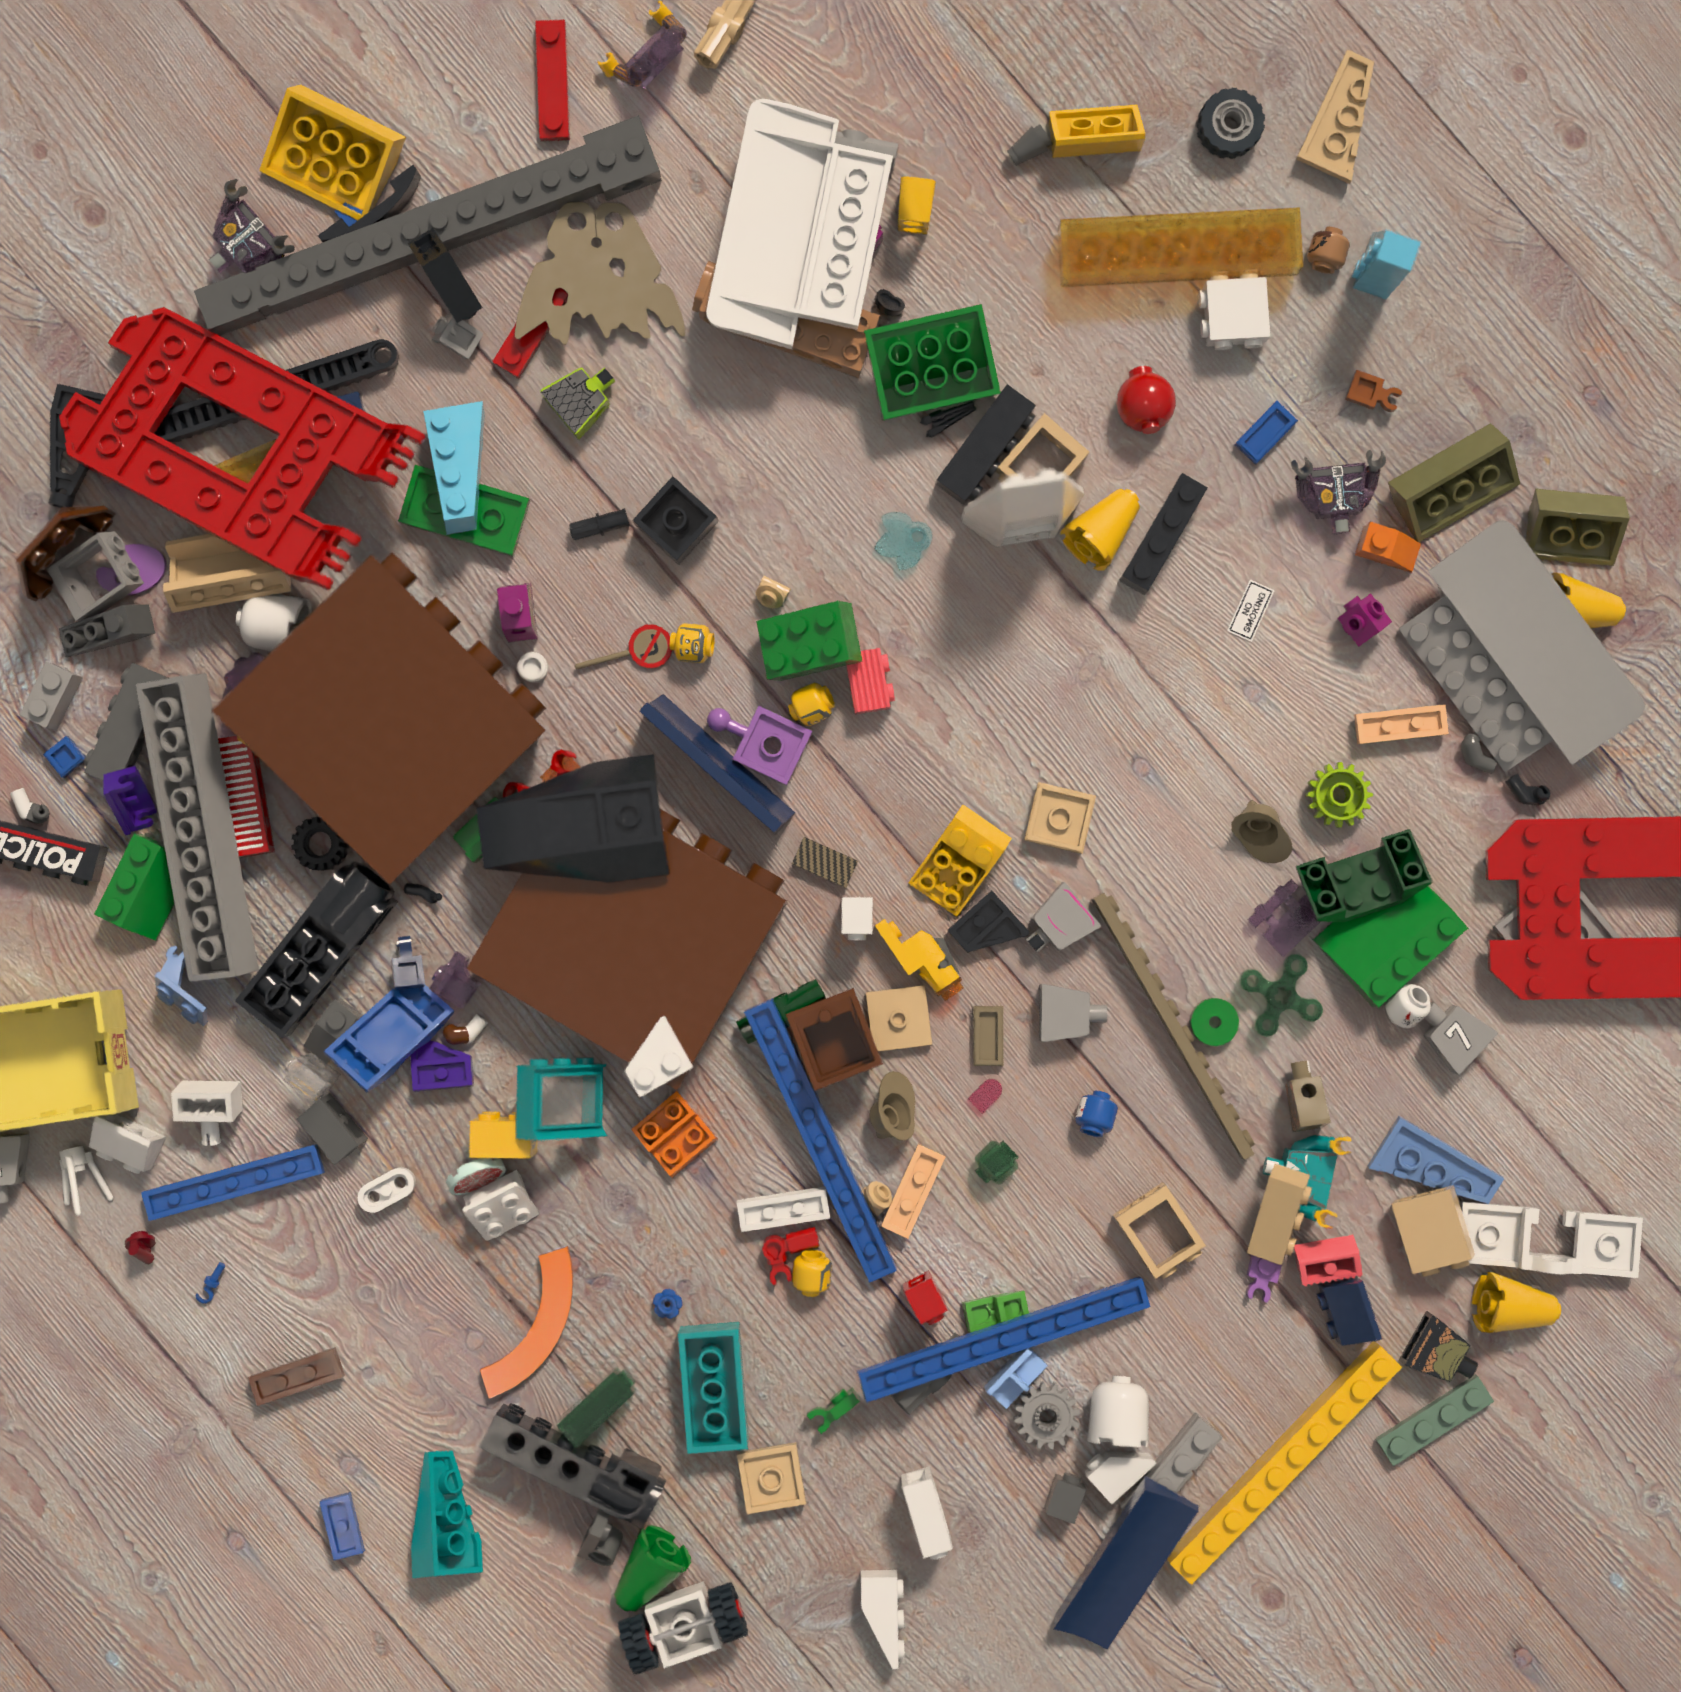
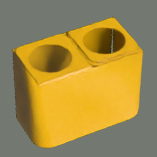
M901 177L898 231L928 234L935 192V180Z

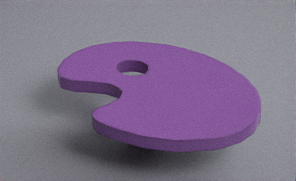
M143 544L125 545L126 552L131 561L138 567L139 575L144 584L128 595L139 594L151 589L159 583L166 572L167 565L163 554L157 549ZM101 567L97 569L96 578L98 583L110 592L121 584L116 581L117 575L113 568Z

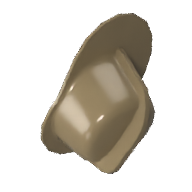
M1251 800L1242 813L1233 819L1231 823L1232 832L1254 858L1266 863H1278L1290 856L1292 841L1281 826L1279 815L1272 807L1265 804H1257L1254 800Z
M892 1071L885 1074L881 1080L879 1098L872 1105L869 1117L873 1128L876 1130L877 1138L894 1137L897 1140L905 1141L911 1138L914 1133L915 1093L912 1084L905 1075Z

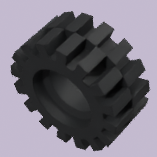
M312 817V819L302 821L303 824L296 827L295 830L297 832L291 838L294 840L291 849L295 851L294 857L300 861V864L318 871L330 870L334 866L340 865L342 858L347 856L346 849L349 848V845L321 817ZM324 832L331 839V848L326 854L319 856L311 851L309 841L315 833Z

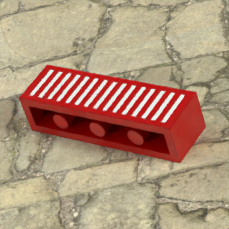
M237 736L218 738L239 858L273 853L275 848L260 759L248 746L240 742Z

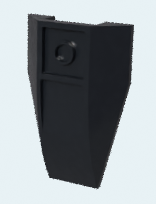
M654 754L592 762L476 808L484 869L607 883L670 875L658 798V781Z

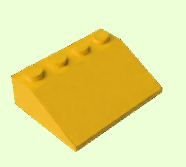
M300 84L286 89L259 171L359 220L374 209L397 164L406 137ZM344 202H346V203H348V204H350V205H352V206H354V207H356V208L362 210V214H360V213H358V212H356V211H354V210H352V209H350V208H348V207H346V206H344V205H342V204H343Z

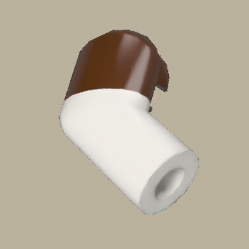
M476 1014L467 1026L457 1027L453 1024H448L444 1027L442 1033L446 1041L452 1045L469 1044L476 1039L488 1022L479 1014Z

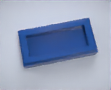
M1276 400L1234 445L1256 465L1298 420Z

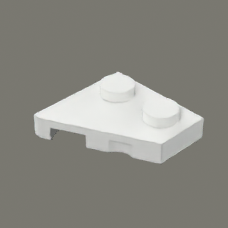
M665 1016L659 1019L625 1069L639 1097L693 1068L690 1059Z

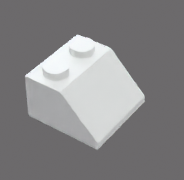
M116 1113L96 1116L93 1121L89 1147L97 1150V1156L108 1161H113V1159L124 1163L123 1168L140 1174L141 1171L145 1172L152 1169L166 1136Z

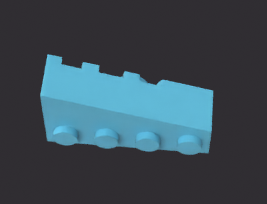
M1388 230L1373 232L1365 253L1362 254L1360 260H1357L1351 277L1356 279L1353 288L1386 300L1411 272L1421 242Z
M483 401L423 411L446 533L448 535L477 530L481 455L485 423Z

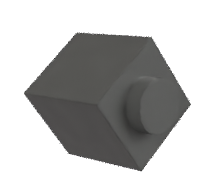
M1064 1472L1063 1476L1055 1474L1044 1505L1047 1515L1075 1524L1086 1493V1487L1084 1483H1081V1478Z

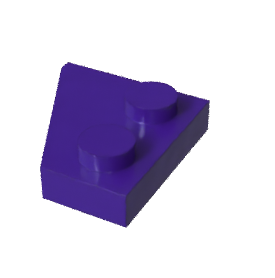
M431 1040L410 1055L412 1091L414 1092L474 1086L471 1055Z

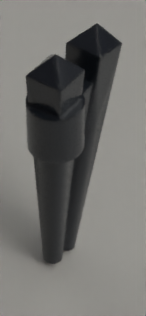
M971 401L944 411L938 410L929 413V416L923 417L920 422L923 425L932 424L933 428L927 430L926 437L933 438L974 412L976 407L974 402Z

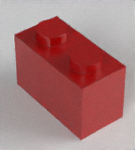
M929 1270L903 1283L904 1293L920 1324L927 1322L928 1325H932L945 1317L943 1313L948 1311L946 1302Z

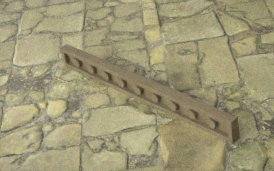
M1100 893L1091 900L1239 1157L1246 1160L1254 1155L1251 1149L1255 1145L1253 1139L1246 1129L1241 1131L1236 1121L1240 1117L1231 1103L1226 1105L1221 1095L1225 1091L1216 1077L1211 1079L1206 1070L1210 1067L1207 1059L1201 1051L1196 1053L1191 1042L1195 1041L1192 1033L1186 1025L1181 1027L1176 1016L1180 1015L1177 1007L1171 999L1166 1001L1161 990L1165 989L1156 973L1151 975L1146 966L1150 961L1142 947L1136 949L1131 940L1135 935L1127 921L1121 923L1116 913L1120 909L1112 895L1107 897L1105 893Z

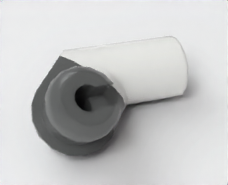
M24 788L10 793L21 819L36 824L44 823L48 820L49 809L47 806L30 802Z

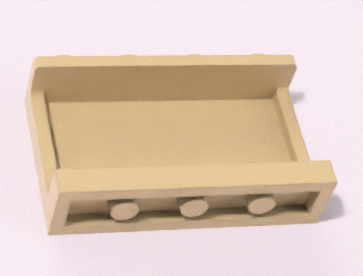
M212 534L171 540L165 543V548L170 558L169 582L163 583V593L172 613L291 591L290 576Z

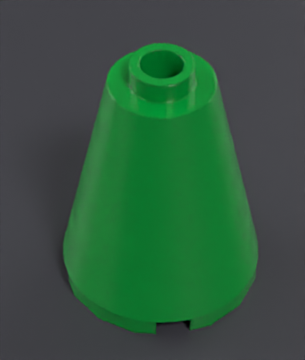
M648 1525L645 1530L643 1528L638 1533L614 1592L616 1604L622 1610L627 1612L638 1611L690 1566L691 1556L687 1548L683 1544L679 1548L673 1542L676 1537L670 1532L657 1526Z

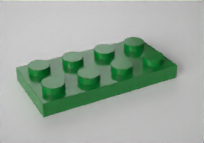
M415 465L398 522L514 557L530 499L479 484L477 530L447 535L435 470Z

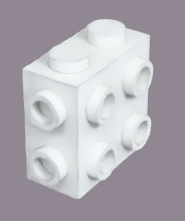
M1250 273L1241 275L1240 279H1228L1226 275H1218L1206 281L1203 290H1199L1198 293L1199 308H1204L1205 320L1200 322L1201 338H1206V347L1215 346V350L1232 349L1233 345L1244 344V348L1249 349L1262 347V343H1266L1270 337L1266 277L1258 278V274Z

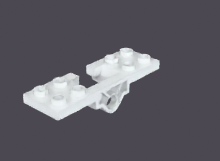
M1460 1201L1462 1214L1475 1252L1473 1259L1469 1260L1471 1264L1517 1267L1551 1274L1586 1273L1638 1278L1642 1217L1563 1210L1562 1225L1575 1227L1573 1256L1529 1252L1531 1224H1538L1539 1222L1538 1208Z

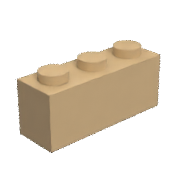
M1278 1164L1274 1165L1247 1250L1248 1254L1282 1265L1285 1255H1292L1297 1240L1292 1238L1293 1230L1299 1231L1304 1217V1213L1299 1212L1301 1204L1307 1205L1312 1188L1307 1186L1310 1175Z

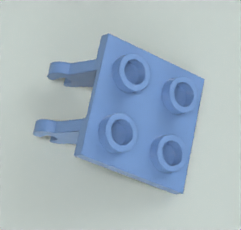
M172 946L167 950V960L161 971L154 975L156 991L159 992L157 997L168 1006L174 1004L182 1010L181 1015L190 1023L195 1024L198 1022L205 1026L208 1022L207 1007L181 989L183 970L186 966L184 952L182 951L178 956V954H174L178 949L177 946Z

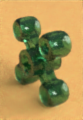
M1291 954L1287 956L1283 961L1282 976L1276 981H1267L1255 969H1247L1241 973L1239 977L1240 987L1246 992H1258L1266 999V1009L1254 1021V1029L1259 1035L1264 1037L1274 1035L1279 1028L1278 1020L1280 1014L1288 1009L1295 1010L1303 1020L1308 1022L1317 1021L1322 1016L1323 1006L1321 1003L1313 998L1305 999L1300 997L1295 989L1296 981L1307 972L1308 963L1302 955ZM1295 960L1299 963L1297 971H1293L1291 968V964ZM1250 975H1253L1256 980L1253 986L1247 984V978ZM1278 988L1287 992V995L1283 997V1003H1281V1000H1275L1274 996L1278 994ZM1312 1004L1314 1006V1013L1308 1015L1306 1009ZM1268 1019L1271 1026L1268 1030H1264L1262 1023Z

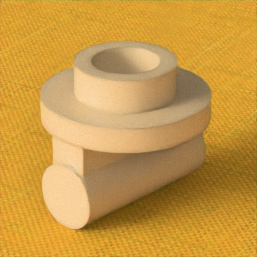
M763 576L756 590V597L765 607L779 608L787 598L791 588Z
M873 1181L861 1190L870 1210L877 1217L890 1207L892 1195L890 1189L885 1184Z

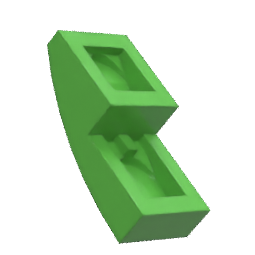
M1024 1290L962 1302L967 1332L970 1333L1029 1313Z

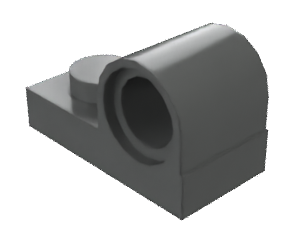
M600 1509L597 1511L587 1529L577 1556L602 1566H611L614 1563L623 1534L620 1530L613 1527L611 1523H608L610 1514Z

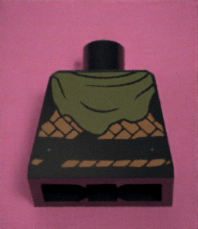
M1428 1311L1425 1312L1399 1358V1361L1409 1368L1448 1382L1453 1379L1456 1372L1470 1379L1478 1367L1477 1362L1466 1356L1470 1349V1344Z

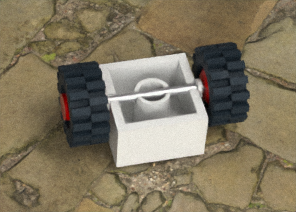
M704 1581L651 1599L645 1606L646 1617L641 1613L618 1622L619 1636L623 1644L622 1648L625 1651L629 1667L635 1675L659 1667V1656L656 1648L659 1651L663 1666L666 1668L720 1649L723 1642L725 1644L748 1636L745 1615L732 1582L714 1587L708 1591Z

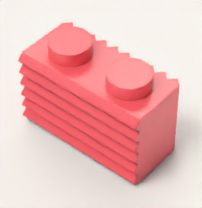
M880 648L861 651L863 662L846 666L854 713L857 715L890 709V702L895 701L892 683L886 684L884 672H890L887 654L881 655Z
M1353 1235L1297 1244L1294 1247L1297 1269L1302 1285L1305 1287L1308 1284L1312 1286L1314 1283L1318 1285L1320 1282L1325 1283L1326 1281L1331 1282L1332 1280L1337 1281L1338 1279L1343 1280L1344 1278L1349 1279L1350 1277L1355 1278L1356 1276L1361 1277L1363 1275L1360 1254Z

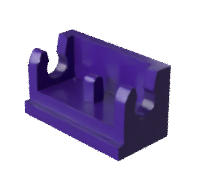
M133 766L104 774L103 795L125 836L130 835L131 832L152 826L154 824L152 818L140 820L144 816L157 813V806L137 767Z

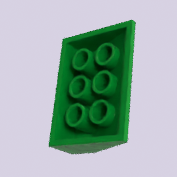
M982 304L864 330L882 421L996 396L1001 393Z
M1428 886L1402 904L1344 923L1332 922L1312 940L1370 1006L1379 1008L1463 934L1468 927L1450 906Z

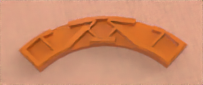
M568 1246L538 1256L542 1271V1296L537 1316L529 1332L515 1349L502 1359L480 1369L488 1398L508 1391L529 1377L545 1361L561 1337L571 1309L573 1294V1268Z

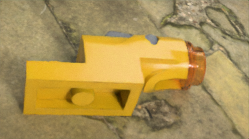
M884 919L875 925L906 973L910 975L919 969L921 972L919 975L934 989L937 996L941 995L944 1001L964 988L961 984L962 978L958 975V968L943 938H933L932 935L920 930L901 943L898 938L903 935L893 921L887 923Z

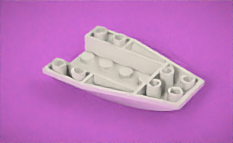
M1054 469L1039 471L1036 473V477L1024 479V475L1009 476L1005 478V482L998 484L976 500L969 502L963 508L961 515L962 523L995 547L1054 538L1084 495V490L1066 474H1055Z

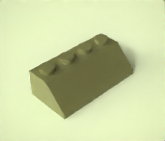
M1491 423L1388 482L1394 505L1417 542L1423 541L1521 484L1510 440Z

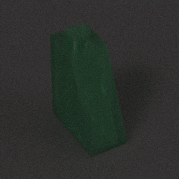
M615 1367L565 1411L556 1426L577 1448L634 1394L636 1390L633 1386L635 1380L625 1369L620 1371Z

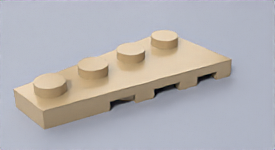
M1347 49L1296 160L1348 184L1351 183L1374 61Z

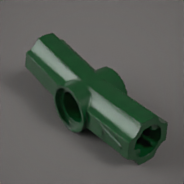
M813 979L790 993L785 992L774 997L773 1000L786 1028H788L790 1024L786 1014L824 1000L826 996L817 980ZM744 1016L737 1020L736 1023L739 1031L746 1042L750 1044L757 1039L747 1017Z

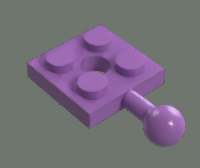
M758 706L748 727L731 720L730 714L722 708L713 709L707 717L708 726L716 732L727 730L743 738L733 757L734 761L786 786L812 734L811 730L761 706ZM770 737L778 738L781 741V749L776 754H769L764 749V743Z

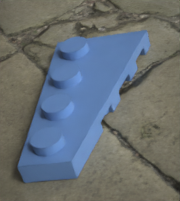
M1398 1116L1367 1165L1369 1169L1380 1170L1403 1179L1407 1178L1433 1188L1454 1185L1457 1195L1489 1204L1504 1180L1500 1174L1401 1116Z

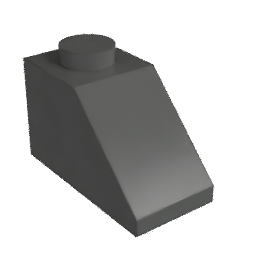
M334 999L316 1022L304 1047L328 1064L331 1059L324 1054V1050L363 1015L343 999Z

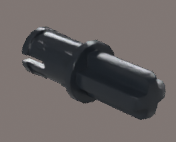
M623 508L622 510L603 515L595 513V517L570 523L569 529L573 540H579L597 534L605 536V532L626 526L629 527L630 525L626 510Z

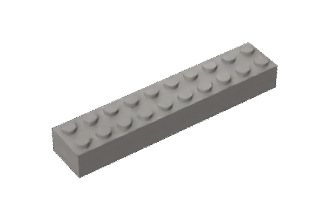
M207 674L185 675L136 684L188 980L193 982L237 977L258 971V962L214 713L212 712L213 708Z

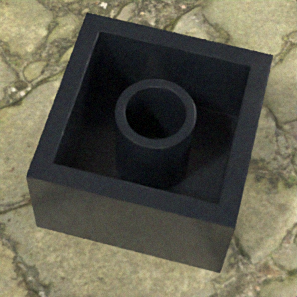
M673 476L632 520L641 532L678 565L719 522L718 517Z

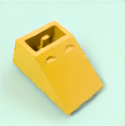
M962 805L908 884L957 917L1003 854L1012 838L965 805Z

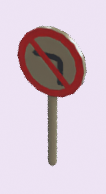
M654 624L644 625L636 629L631 635L629 650L575 664V669L589 667L629 655L641 667L647 669L658 668L664 665L671 657L673 650H670V635L660 626Z

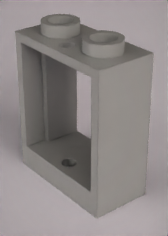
M115 531L95 534L47 568L75 621L84 620L104 612L144 584L139 575L138 567L131 561L125 550L123 540ZM103 549L121 584L95 602L77 567Z

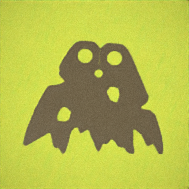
M570 202L563 205L547 234L548 249L555 257L535 264L528 279L517 315L515 337L520 339L545 321L548 324L551 336L559 339L563 345H566L569 339L572 315L579 312L583 319L592 314L606 339L609 338L611 330L617 329L621 323L625 324L631 332H638L643 338L649 339L651 335L648 327L647 308L658 315L665 328L674 326L679 335L684 337V320L675 295L666 284L654 282L661 272V266L637 220L627 206L622 203H602L594 210L589 204L584 202ZM575 212L583 214L587 221L586 226L578 231L570 228L567 222L570 214ZM609 213H618L623 218L622 228L617 231L608 229L604 222L605 217ZM593 238H599L602 241V245L598 248L593 247L591 241ZM613 258L623 260L625 265L623 277L616 276L610 268L609 263ZM557 288H562L568 293L567 303L563 306H555L552 303V297Z

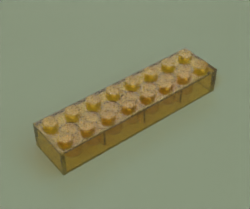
M1300 207L1060 219L1058 226L1061 287L1210 280L1211 277L1226 275L1228 279H1239L1241 275L1250 273L1258 274V278L1297 276L1303 268Z

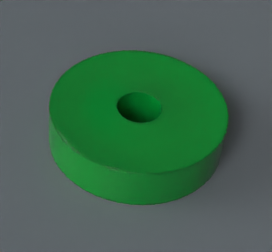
M1208 998L1199 1002L1194 1007L1190 1016V1027L1192 1033L1200 1042L1210 1046H1220L1231 1041L1236 1035L1239 1028V1017L1236 1009L1229 1002L1219 998ZM1213 1016L1218 1017L1220 1021L1219 1025L1215 1028L1209 1024Z

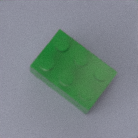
M834 601L756 621L767 680L784 681L863 662L852 603Z

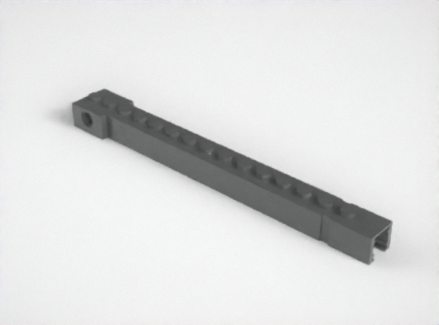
M638 115L584 135L583 138L586 145L258 266L256 270L249 273L242 272L194 290L207 328L210 332L222 336L265 320L266 316L274 313L277 315L415 264L419 261L408 243L431 228H434L446 249L450 251L560 210L566 203L581 202L604 193L606 200L609 201L662 181L660 170L640 117Z

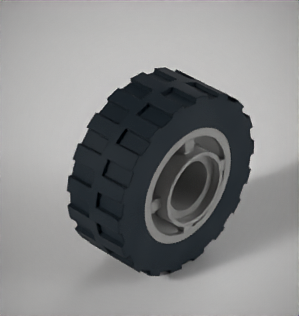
M1237 88L1222 89L1219 93L1216 94L1215 92L1211 95L1200 110L1199 118L1196 122V128H1198L1197 135L1201 139L1203 147H1206L1212 155L1216 154L1219 158L1223 159L1225 157L1234 159L1237 156L1241 157L1251 150L1261 138L1265 128V114L1262 112L1263 107L1261 103L1257 102V98L1254 95L1247 93L1248 91L1244 89L1238 90ZM1232 118L1236 122L1237 128H1228L1225 125L1224 119Z

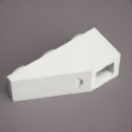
M897 1570L861 1571V1609L892 1669H899L898 1659H904V1640H898V1629H904V1610H898V1598H903V1579H897Z

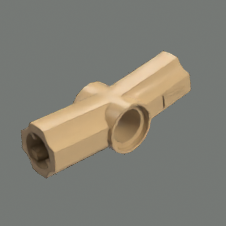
M725 0L721 7L716 8L708 23L707 32L694 51V58L700 65L707 69L717 68L731 44L734 45L741 36L746 23L745 19L756 0Z

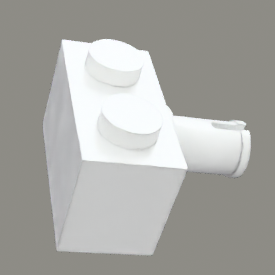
M181 1081L171 1092L173 1121L200 1122L201 1144L204 1146L208 1145V1141H210V1146L220 1144L219 1122H233L243 1110L241 1081Z

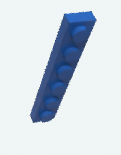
M314 1144L141 1192L148 1220L152 1221L323 1174L325 1171L318 1145Z

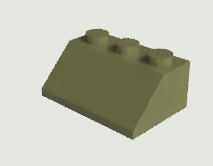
M1535 488L1528 511L1526 542L1539 559L1614 566L1630 519L1625 497Z

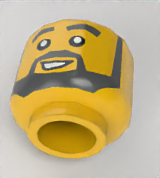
M683 623L678 627L676 633H671L670 650H675L676 658L679 661L704 663L708 657L713 656L715 635L710 633L707 626Z
M814 682L795 690L791 695L792 704L788 705L789 712L795 721L800 720L802 724L812 726L831 716L835 702L827 686H821Z
M819 1250L803 1251L793 1262V1286L802 1291V1294L807 1297H816L819 1293L829 1289L832 1275L831 1260L826 1257L824 1252Z

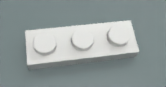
M825 1187L737 1200L741 1232L830 1219Z

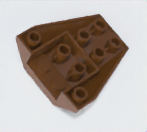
M104 505L61 508L15 559L23 595L36 602L38 599H44L53 589L51 585L54 581L45 569L55 560V553L61 547H66L73 541L76 536L75 532L79 527L93 535L105 532L112 525V518L116 513Z

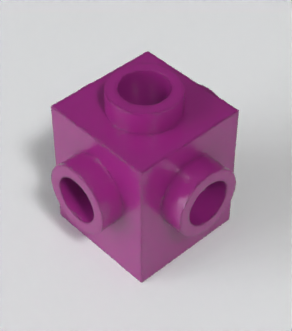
M1371 593L1362 600L1359 596L1353 598L1343 606L1346 612L1337 618L1342 624L1343 630L1352 637L1358 647L1392 623L1385 613L1382 604Z

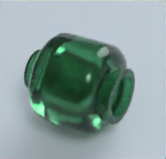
M992 1140L976 1154L974 1160L978 1168L975 1172L986 1184L991 1180L995 1184L1001 1185L1018 1169L1016 1160L1019 1156L1004 1140L1000 1143Z

